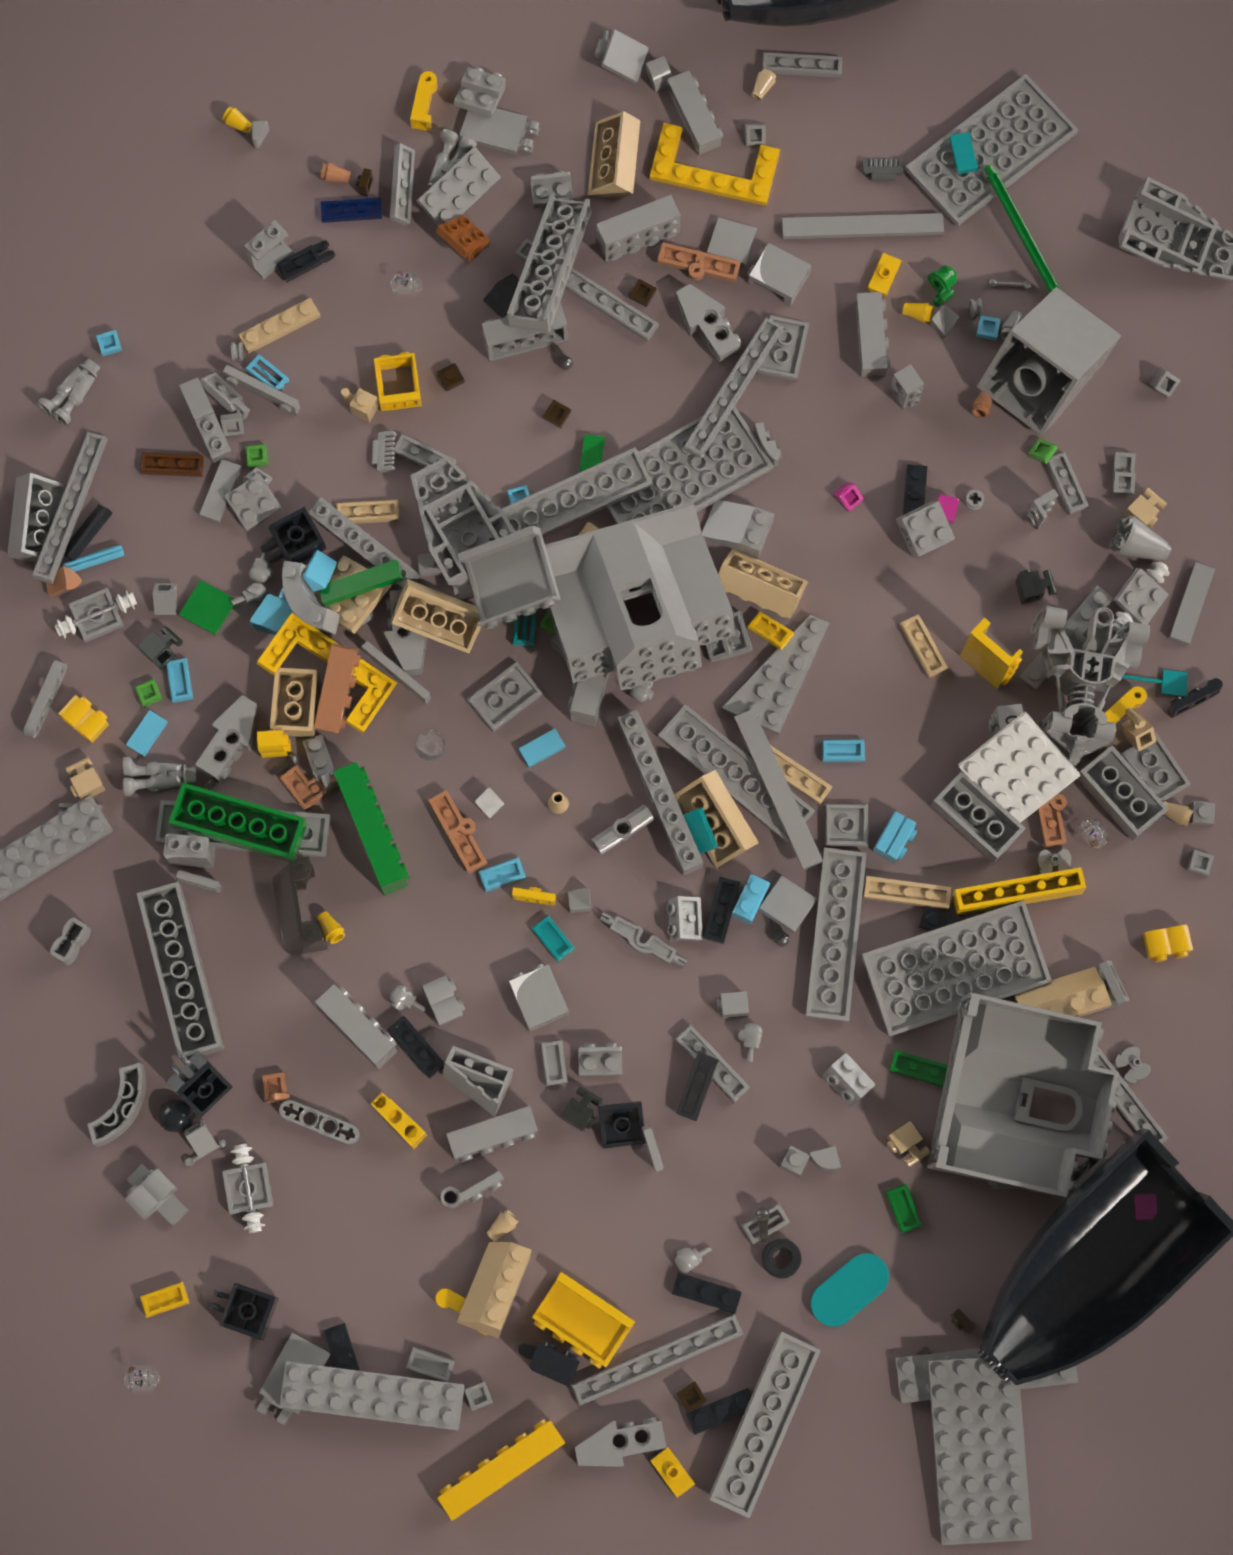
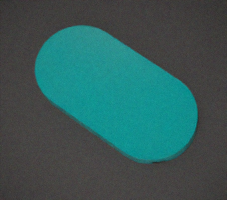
M864 1253L857 1255L814 1291L811 1300V1310L817 1321L830 1327L841 1326L886 1289L889 1282V1271L885 1262L874 1254Z

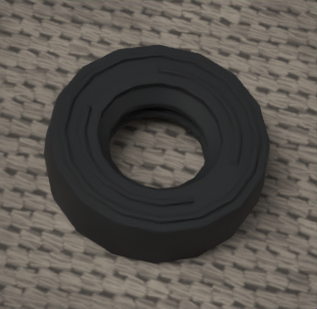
M785 1238L771 1241L764 1248L762 1254V1264L765 1270L771 1276L778 1279L794 1275L802 1262L798 1246ZM778 1250H785L790 1255V1262L785 1267H779L773 1261L774 1253Z

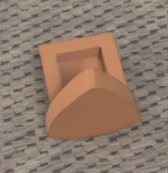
M62 566L57 571L53 584L46 583L48 596L55 597L63 592L70 591L80 585L82 579L70 568Z
M284 1072L262 1076L265 1093L264 1103H279L290 1099V1094L287 1093Z

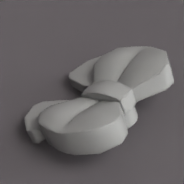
M1062 848L1057 854H1051L1046 849L1039 851L1037 861L1041 868L1039 869L1041 874L1051 873L1053 866H1057L1058 871L1071 869L1069 867L1071 865L1069 850Z
M1135 1046L1125 1049L1115 1059V1065L1118 1068L1130 1066L1131 1070L1124 1076V1080L1128 1083H1136L1146 1078L1151 1072L1150 1065L1142 1063L1139 1058L1140 1049Z

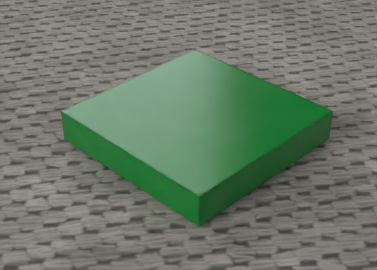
M200 580L179 616L216 636L235 606L231 602L235 598Z

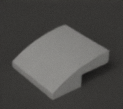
M741 611L733 613L734 636L706 645L711 662L753 651Z

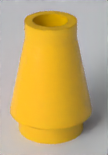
M230 106L222 117L225 125L246 134L252 128V123L236 107L232 108Z
M905 303L902 315L909 316L923 323L930 322L934 306L929 305V303Z
M327 911L318 915L317 920L320 923L326 941H329L330 944H335L345 937L344 928Z

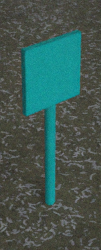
M1163 669L1162 680L1125 674L1122 676L1123 679L1162 684L1161 694L1186 697L1188 673Z

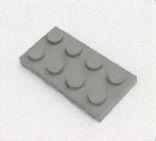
M474 146L416 201L439 226L461 216L501 176Z

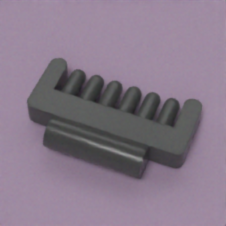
M863 158V175L871 176V181H895L896 176L903 175V158H899L898 163L897 159H894L893 163L892 159H889L887 163V159H884L883 162L882 159H879L878 162L877 159H874L872 162V159Z

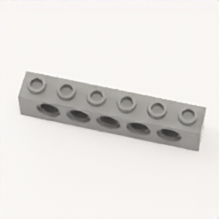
M322 497L308 512L316 522L373 567L397 559L400 563L403 580L395 584L403 589L407 579L417 583L421 578L415 570Z

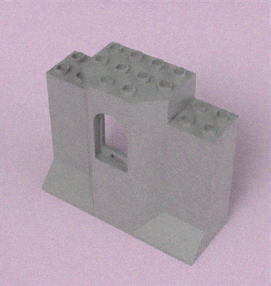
M693 502L545 545L561 599L554 602L555 605L547 608L573 683L605 675L614 671L620 691L632 689L645 683H653L662 678L673 677L676 674L693 671L702 667L700 645H707L735 635L733 611L702 535ZM641 586V590L629 592V589ZM652 593L661 618L651 625L637 626L633 624L624 600Z
M970 993L962 997L927 1168L1058 1198H1064L1071 1194L1073 1189L1071 1175L1072 1172L1076 1171L1078 1159H1075V1156L1090 1160H1101L1103 1156H1106L1108 1150V1143H1105L1106 1136L1110 1134L1112 1129L1110 1116L1111 1112L1114 1113L1117 1100L1114 1099L1115 1091L1119 1090L1121 1078L1118 1077L1119 1072L1093 1066L1094 1063H1097L1099 1057V1050L1096 1049L1098 1041H1101L1104 1029L1101 1028L1102 1022L976 993ZM1034 1087L1071 1096L1076 1106L1075 1115L1071 1122L1068 1124H1058L1028 1117ZM1023 1093L1028 1094L1025 1107L1021 1106Z

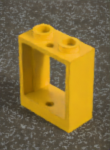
M402 352L395 356L381 355L378 358H374L381 412L422 406L415 353ZM411 366L415 392L384 396L381 370Z

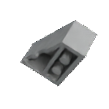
M452 1046L445 1061L442 1076L495 1117L511 1083L514 1069Z

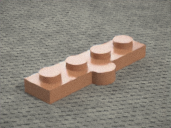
M662 242L657 264L689 271V277L694 281L701 280L705 275L736 283L741 261Z
M446 790L429 799L428 801L468 874L487 865L486 859L472 836L476 830L475 822L470 818H462L448 791Z
M1062 794L1055 795L1037 809L1045 848L1065 845L1067 843L1060 813L1066 807L1067 800Z

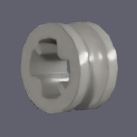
M978 298L977 301L970 299L969 309L971 318L975 317V315L980 317L983 314L981 298Z
M239 342V344L231 343L232 361H235L237 358L243 360V342Z
M979 490L969 491L965 498L967 508L970 510L980 509L985 500L983 493ZM973 496H977L976 499L980 500V502L977 501V504H973V500H969V498L972 499Z

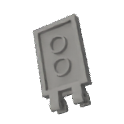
M496 108L492 117L468 110L459 140L462 136H466L474 140L477 145L515 155H517L518 150L532 153L534 141L528 138L524 139L526 133L538 136L540 128L538 127V122H528V116Z
M291 1333L259 1392L265 1397L259 1404L257 1411L266 1415L271 1404L282 1409L276 1420L282 1425L287 1424L292 1412L299 1415L301 1410L279 1407L286 1361L325 1366L331 1353Z

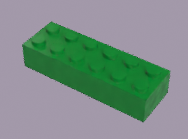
M358 762L333 771L384 896L407 887L406 880L410 879L404 862L399 864V860H402L396 843L391 845V841L394 840L388 824L383 825V822L386 820L380 805L375 806L378 800L372 785L367 787L370 781L364 766L359 767Z
M183 782L169 820V824L174 829L201 837H208L214 841L295 864L308 825L305 818Z

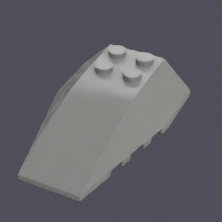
M1147 177L1130 205L1118 237L1119 247L1158 266L1233 282V234L1227 229H1222L1218 225L1219 222L1214 218L1210 219L1206 216L1199 206H1194L1188 201L1189 198L1184 194Z
M446 456L410 476L432 557L448 585L471 584L466 565L459 562L457 554L514 533L515 530L504 511L499 506L497 507L492 502V499L484 494Z

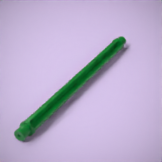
M992 164L984 168L987 174L986 177L1049 293L1056 287L1060 289L1000 179L997 170H994Z

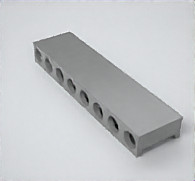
M555 194L550 195L507 312L509 328L549 334L592 213L590 199H585V202L555 198Z

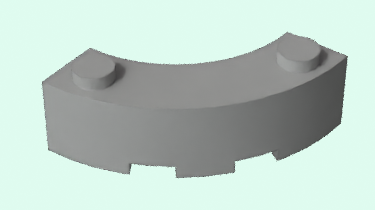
M284 561L282 571L283 589L292 611L305 623L336 635L340 614L325 608L318 602L315 592L310 589L302 577L307 565Z
M140 1062L119 1069L120 1087L116 1102L103 1116L87 1124L92 1143L97 1148L121 1136L138 1116L146 1093V1072L144 1065Z

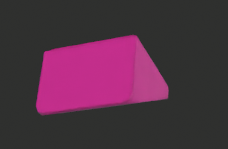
M852 482L845 483L833 493L834 497L848 512L864 500Z
M940 494L937 501H939L947 521L953 523L959 499Z
M1156 1193L1137 1194L1134 1196L1135 1219H1153L1157 1214Z

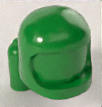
M944 265L927 276L929 283L938 291L933 304L936 307H940L954 296L955 291L950 288L957 282V273L951 266Z

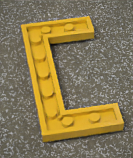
M667 123L663 124L650 173V180L767 206L780 149L761 145L752 180L675 163L683 127Z
M291 613L256 664L272 675H275L297 643L328 663L331 646L334 643H339ZM361 659L359 667H355L354 675L357 676L356 683L367 689V691L347 718L346 724L363 734L397 685V682Z

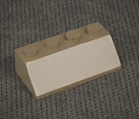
M625 111L595 122L588 187L589 196L620 199L633 194L640 120Z
M735 549L731 550L718 574L725 592L735 594L744 601H751L762 609H769L776 612L777 615L789 619L794 614L808 584V581Z
M407 579L399 595L392 624L469 654L481 629V626L477 625L481 618L477 606Z
M716 770L703 775L674 794L684 814L703 807L718 845L717 848L707 851L716 868L759 843Z
M1096 967L1054 979L1051 983L1013 995L1016 1003L1076 1017L1105 1010L1112 1005L1105 984Z
M489 1242L457 1323L499 1338L529 1263L532 1250L512 1242Z

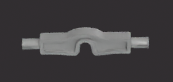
M603 912L599 920L610 925L612 932L628 940L634 950L642 954H652L668 964L672 961L682 968L685 966L687 960L677 955L676 949L667 945L657 936L651 935L646 943H641L639 941L643 933L641 927L627 922L619 916L613 918Z

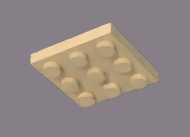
M343 555L337 563L329 582L367 570V568ZM392 584L331 604L325 608L340 614L338 625L355 634ZM320 590L315 591L316 599L323 605Z

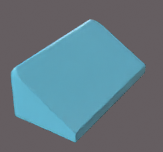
M319 550L314 551L302 576L313 592L326 588L337 562Z

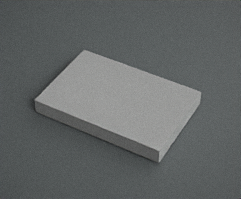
M770 315L769 319L782 325L783 331L760 365L757 373L797 382L809 323Z
M516 661L470 696L467 701L489 728L495 732L543 695V692Z
M1155 732L1157 742L1139 752L1131 746L1121 752V754L1139 773L1141 778L1147 782L1161 801L1164 802L1188 788L1191 783Z

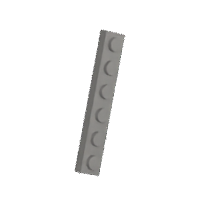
M1097 585L1067 620L1064 628L1074 630L1076 627H1079L1084 635L1088 630L1091 616L1099 608H1107L1114 598ZM1043 651L1037 655L1019 676V680L1034 692L1047 678L1048 670L1043 660Z

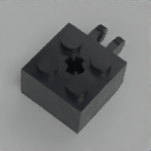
M305 507L272 523L268 528L273 539L260 547L263 553L276 547L279 548L278 551L267 557L266 560L270 564L283 557L286 561L301 563L311 558L315 550L320 552L326 550L325 542Z
M197 1051L190 1059L184 1054L180 1057L184 1063L180 1069L172 1064L170 1068L174 1074L166 1082L202 1117L233 1086Z
M234 1283L230 1295L215 1290L214 1295L216 1297L228 1299L225 1308L215 1303L209 1304L208 1308L223 1313L219 1326L264 1341L279 1298L238 1283ZM251 1305L254 1313L249 1318H246L247 1314L244 1313L245 1308L249 1309Z
M546 1341L543 1345L538 1343L537 1347L530 1344L527 1345V1343H523L518 1347V1353L531 1360L530 1367L533 1372L570 1387L580 1364V1361L576 1360L578 1355L567 1350L562 1354L556 1351L557 1346Z

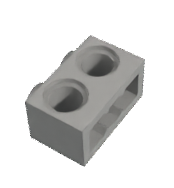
M910 364L893 375L889 390L902 409L908 406L911 408L919 403L924 382Z

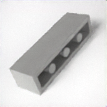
M688 70L668 78L667 90L698 154L701 155L721 147L723 133L719 126L716 127L714 123L715 117L712 110H708L706 106L707 100L703 93L700 94L698 90L699 84L696 77H692Z
M881 292L857 293L855 305L861 377L885 376L887 369H890V356H886V350L889 349V339L885 337L884 332L887 331V318H883V312L886 311V301L882 299Z
M527 1106L447 1133V1137L455 1161L460 1160V1163L473 1159L472 1155L481 1153V1156L494 1152L493 1148L502 1146V1149L515 1145L514 1141L522 1139L524 1142L534 1139L538 1129L531 1108Z

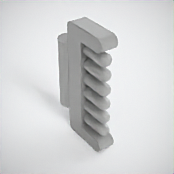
M393 430L379 432L378 440L372 441V465L377 466V471L380 473L395 470V467L392 466L394 461H390L394 460V456L391 455L395 454L393 451L395 450V442L393 441L395 440L396 433Z

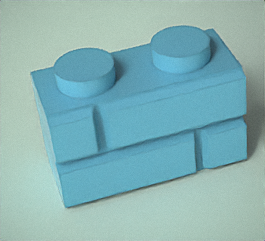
M894 811L873 852L893 863L898 858L902 860L907 851V848L904 847L908 840L912 842L917 833V830L914 829L917 823Z
M751 874L732 912V917L751 925L769 889L770 883Z

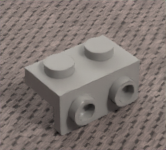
M847 1053L832 1064L822 1075L827 1083L832 1086L850 1107H853L876 1085Z

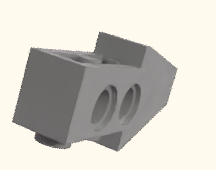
M691 284L676 292V302L689 335L691 336L698 332L718 364L740 352L741 340L736 333L733 334L729 321L724 317L725 306ZM706 319H713L715 322H714V323H707V322H705V320H706ZM723 335L725 339L719 340L716 336Z
M197 377L179 385L213 463L232 456V451L199 378Z
M402 590L389 591L390 598H386L387 611L391 610V618H388V629L392 631L384 632L386 641L404 672L409 676L422 675L428 637L408 630L409 634L402 637L398 635L404 628L392 624V619Z
M242 695L214 721L212 727L217 733L195 765L198 770L220 782L222 778L225 779L230 773L232 763L238 761L241 757L242 748L249 752L251 751L259 712L255 702ZM237 736L238 739L235 743H227L229 737ZM218 754H226L223 761H216Z
M656 1417L644 1419L642 1425L635 1426L634 1422L621 1424L622 1429H617L616 1420L612 1421L575 1447L578 1466L622 1467L624 1466L622 1458L624 1456L667 1448L662 1421H657ZM638 1430H645L647 1432L648 1439L646 1442L638 1443L635 1440V1433ZM617 1434H622L626 1438V1443L621 1448L615 1447L613 1444V1437Z

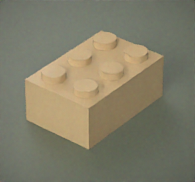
M278 669L274 677L270 730L283 729L284 733L289 736L315 737L316 728H314L317 715L320 684L318 670Z

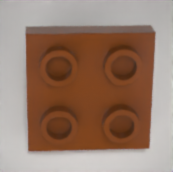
M464 215L439 225L436 230L440 237L469 262L473 261L481 253L482 249L488 247L491 242L485 233L478 229Z

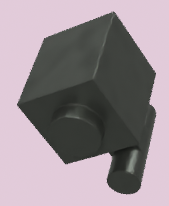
M1028 569L1018 574L1015 583L1021 604L1042 600L1045 594L1044 589L1048 590L1049 596L1057 594L1050 569L1043 571L1044 579L1040 578L1038 570L1032 571Z
M167 626L161 630L164 634L162 638H159L152 632L138 645L144 655L160 670L176 656L170 649V646L174 643L179 647L183 643V640Z
M579 1086L576 1094L583 1098L580 1102L571 1098L561 1115V1119L584 1132L585 1128H591L596 1119L593 1117L594 1110L588 1107L590 1102L599 1106L602 1099Z

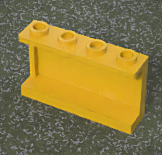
M984 617L970 632L959 657L998 689L1001 685L1005 687L1013 678L1015 670L1022 661L1020 657L1023 651L1019 649L1011 657L985 635L991 623Z
M562 1272L532 1316L535 1320L533 1323L535 1326L543 1331L546 1328L551 1330L554 1339L562 1344L564 1341H567L572 1345L570 1348L572 1351L580 1356L585 1353L591 1357L589 1362L599 1369L601 1366L607 1367L635 1324L634 1320Z

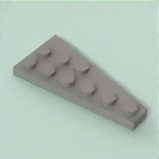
M809 615L794 631V636L783 650L777 649L721 710L737 716L754 709L762 728L779 735L829 626V622Z

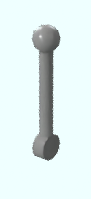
M992 279L989 281V286H1015L1028 290L1031 287V282H997Z
M224 1139L219 1140L217 1144L218 1147L211 1150L207 1154L213 1152L218 1148H224L227 1145V1142ZM198 1155L193 1158H187L185 1164L191 1167L200 1158Z

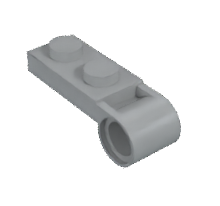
M497 1171L462 1193H459L454 1187H447L441 1192V1202L450 1209L456 1208L464 1202L471 1201V1203H474L483 1197V1192L489 1189L492 1192L500 1188L504 1178L500 1171ZM449 1192L457 1194V1199L452 1204L445 1202V1196Z

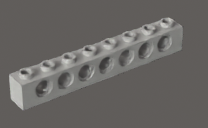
M634 710L617 717L619 729L683 876L703 868L704 862L638 711Z

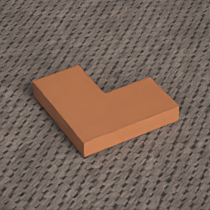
M297 765L279 777L304 811L339 787L338 783L331 777L334 788L326 791L322 780L317 782L315 777L308 781Z

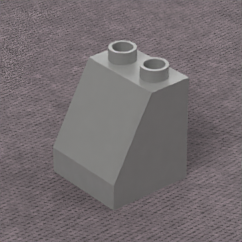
M1056 287L1011 329L977 388L987 393L993 400L1042 436L1104 364L1122 335Z

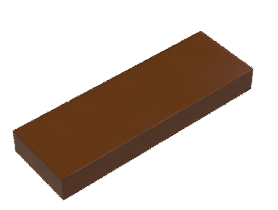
M142 452L140 473L203 477L204 456Z

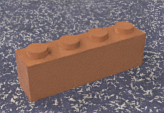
M335 643L331 646L314 728L339 733L341 729H345L348 718L345 716L346 708H350L352 696H349L350 688L355 687L357 678L354 675L355 667H359L361 655H358L359 649Z

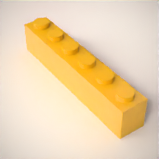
M1080 867L955 889L952 897L956 915L961 916L995 910L1023 900L1025 904L1081 895L1086 889L1082 868Z
M543 1419L533 1426L534 1432L529 1435L524 1432L514 1439L516 1441L515 1445L510 1448L505 1445L496 1452L498 1455L491 1461L489 1458H486L477 1465L479 1469L473 1474L468 1471L458 1478L460 1482L454 1487L449 1484L439 1491L441 1495L437 1499L451 1521L564 1445L565 1441L552 1421L546 1422Z

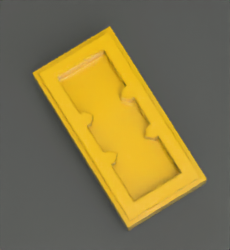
M883 253L867 290L881 292L882 296L886 297L902 260Z
M761 611L758 612L747 626L749 631L781 651L794 636L793 631Z
M513 887L512 898L518 901L554 906L556 894L541 892L542 889L536 887H529V890Z
M184 1282L140 1296L146 1318L190 1304Z
M669 1447L650 1460L677 1498L695 1485Z

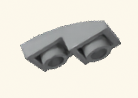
M763 422L755 423L754 432L757 441L774 467H778V461L782 459L780 447H776L775 440L770 441L769 430L764 428Z

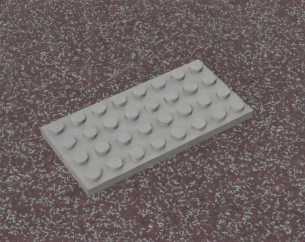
M1024 74L905 167V171L958 227L997 197L986 177L987 174L984 170L986 166L992 164L1007 189L1075 136L1079 129L1031 78ZM970 132L978 170L957 175L949 137L954 134Z
M734 406L702 459L683 450V446L702 416L639 451L638 453L653 486L606 508L616 524L691 502L694 503L697 513L773 470L774 465Z
M1024 900L861 954L889 1037L958 1014L962 997L970 993L1003 999L1052 982Z
M981 1357L927 1360L941 1545L1032 1540L1020 1385H1015L1011 1381L1006 1383L993 1371L995 1366L991 1367Z

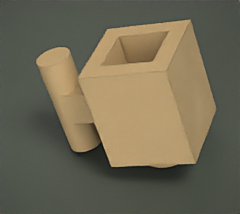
M343 388L341 390L343 402L350 406L351 414L370 423L379 407L378 398L360 388L355 395L350 393L349 389Z
M1147 488L1143 494L1148 500L1140 495L1127 508L1124 516L1127 518L1132 515L1151 528L1158 521L1156 516L1160 511L1155 505L1162 510L1167 503L1150 488Z
M1127 708L1125 714L1130 719L1122 723L1124 736L1139 752L1157 742L1154 729L1140 714H1137L1132 708Z
M89 757L66 768L69 776L76 772L78 773V775L70 778L73 784L70 788L75 798L79 796L81 800L89 795L95 796L106 790L94 767L88 770L85 769L92 765Z
M911 1121L887 1137L889 1140L887 1145L893 1153L897 1152L900 1156L906 1151L909 1152L911 1156L904 1160L908 1167H911L931 1153L927 1146L920 1150L916 1147V1144L922 1141L923 1138Z

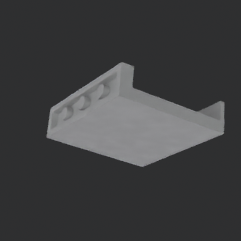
M529 526L457 554L459 562L466 565L481 621L477 623L478 626L492 629L498 627V623L502 621L506 623L515 621L517 616L521 614L524 616L534 614L536 612L535 609L553 607L555 605L554 602L561 600L539 527Z

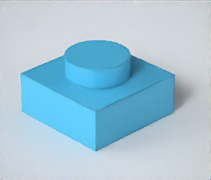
M980 315L976 337L996 341L1001 319Z
M116 330L96 335L103 357L122 351Z

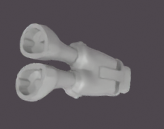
M443 129L440 135L444 141L443 152L435 157L436 162L428 187L430 188L472 147H476L477 143L469 137L462 136L457 152L453 159L450 160L459 137L455 132Z
M87 359L84 364H79L62 384L58 385L55 397L51 400L40 398L37 401L38 407L49 417L52 418L54 416L58 423L67 426L71 421L70 413L72 409L83 402V398L97 378L96 373L101 369L100 366L90 359ZM67 399L65 405L62 408H59L61 403Z
M123 757L125 777L150 776L147 779L124 778V796H131L136 790L143 788L156 792L162 789L181 787L182 782L186 784L196 783V766L186 767V764L157 763L155 761L148 763L147 766H139L134 764L132 758Z

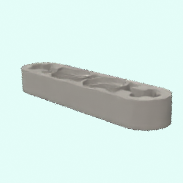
M57 660L52 664L24 727V735L32 738L38 736L64 678L67 664Z
M286 1100L280 1105V1115L285 1120L346 1145H354L360 1138L359 1130L352 1124L292 1100ZM293 1105V1109L297 1112H300V1108L304 1110L300 1113L299 1121L295 1119L298 1116L292 1113L286 1116L287 1112L284 1111V1108ZM309 1112L314 1113L316 1117L315 1122L310 1125L305 1124L303 1120L305 1114ZM327 1121H333L336 1124L335 1130L331 1133L324 1131L323 1127ZM340 1124L344 1125L341 1129L346 1132L353 1129L355 1138H350L348 1141L346 1140L347 1137L342 1133L339 1134V1137H336Z

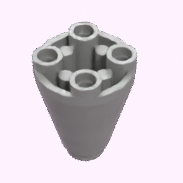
M1132 515L1126 519L1121 518L1116 527L1118 532L1109 544V549H1112L1115 554L1157 561H1165L1171 552V545H1168L1166 540Z

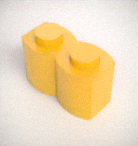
M75 695L58 714L85 739L93 743L109 726L106 721L108 717L99 709L97 711L93 710L90 707L92 704L85 697L79 698Z
M283 729L257 731L258 751L261 753L262 758L288 756V752L292 751L291 739H289L288 734L284 733Z
M1187 925L1152 930L1143 934L1148 960L1154 959V962L1165 961L1167 956L1174 955L1176 959L1184 958L1193 950Z

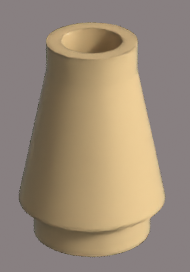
M762 69L761 72H758L751 94L752 97L761 101L764 95L776 83V75L772 71Z
M555 792L549 798L548 807L553 813L561 814L568 809V798L561 792Z
M1164 801V804L1169 808L1164 815L1179 826H1187L1193 811L1188 806Z
M506 1209L504 1212H500L486 1233L496 1242L499 1238L515 1229L519 1220L511 1211Z

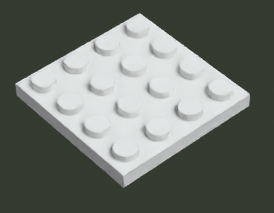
M1023 712L959 763L960 769L971 781H975L1020 823L1080 777L1077 769L1026 712Z

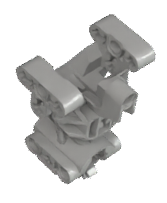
M1046 605L1034 617L1031 635H1035L1033 649L1043 651V660L1048 670L1046 674L1047 680L1054 683L1058 689L1057 700L1059 710L1058 712L1052 711L1040 722L1039 727L1070 763L1075 766L1080 762L1082 756L1095 751H1101V749L1113 741L1116 723L1107 722V716L1102 711L1105 704L1104 700L1108 691L1120 682L1128 668H1139L1143 646L1149 639L1150 625L1128 621L1124 628L1119 629L1111 639L1114 614L1109 608L1101 607L1089 620L1086 638L1081 633L1079 627H1076L1074 630L1064 628L1067 620V609ZM1098 615L1104 617L1105 623L1098 620ZM1105 691L1097 706H1094V701L1092 700L1095 697L1094 693ZM1063 694L1067 695V700L1070 701L1067 703V708H1065ZM1072 720L1079 723L1078 730L1082 732L1081 736L1071 735L1069 732Z

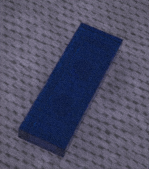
M381 197L320 201L322 223L382 219Z

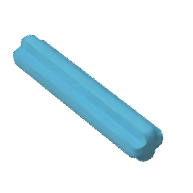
M116 545L79 557L75 561L64 562L63 566L76 572L123 557L124 551L121 545Z

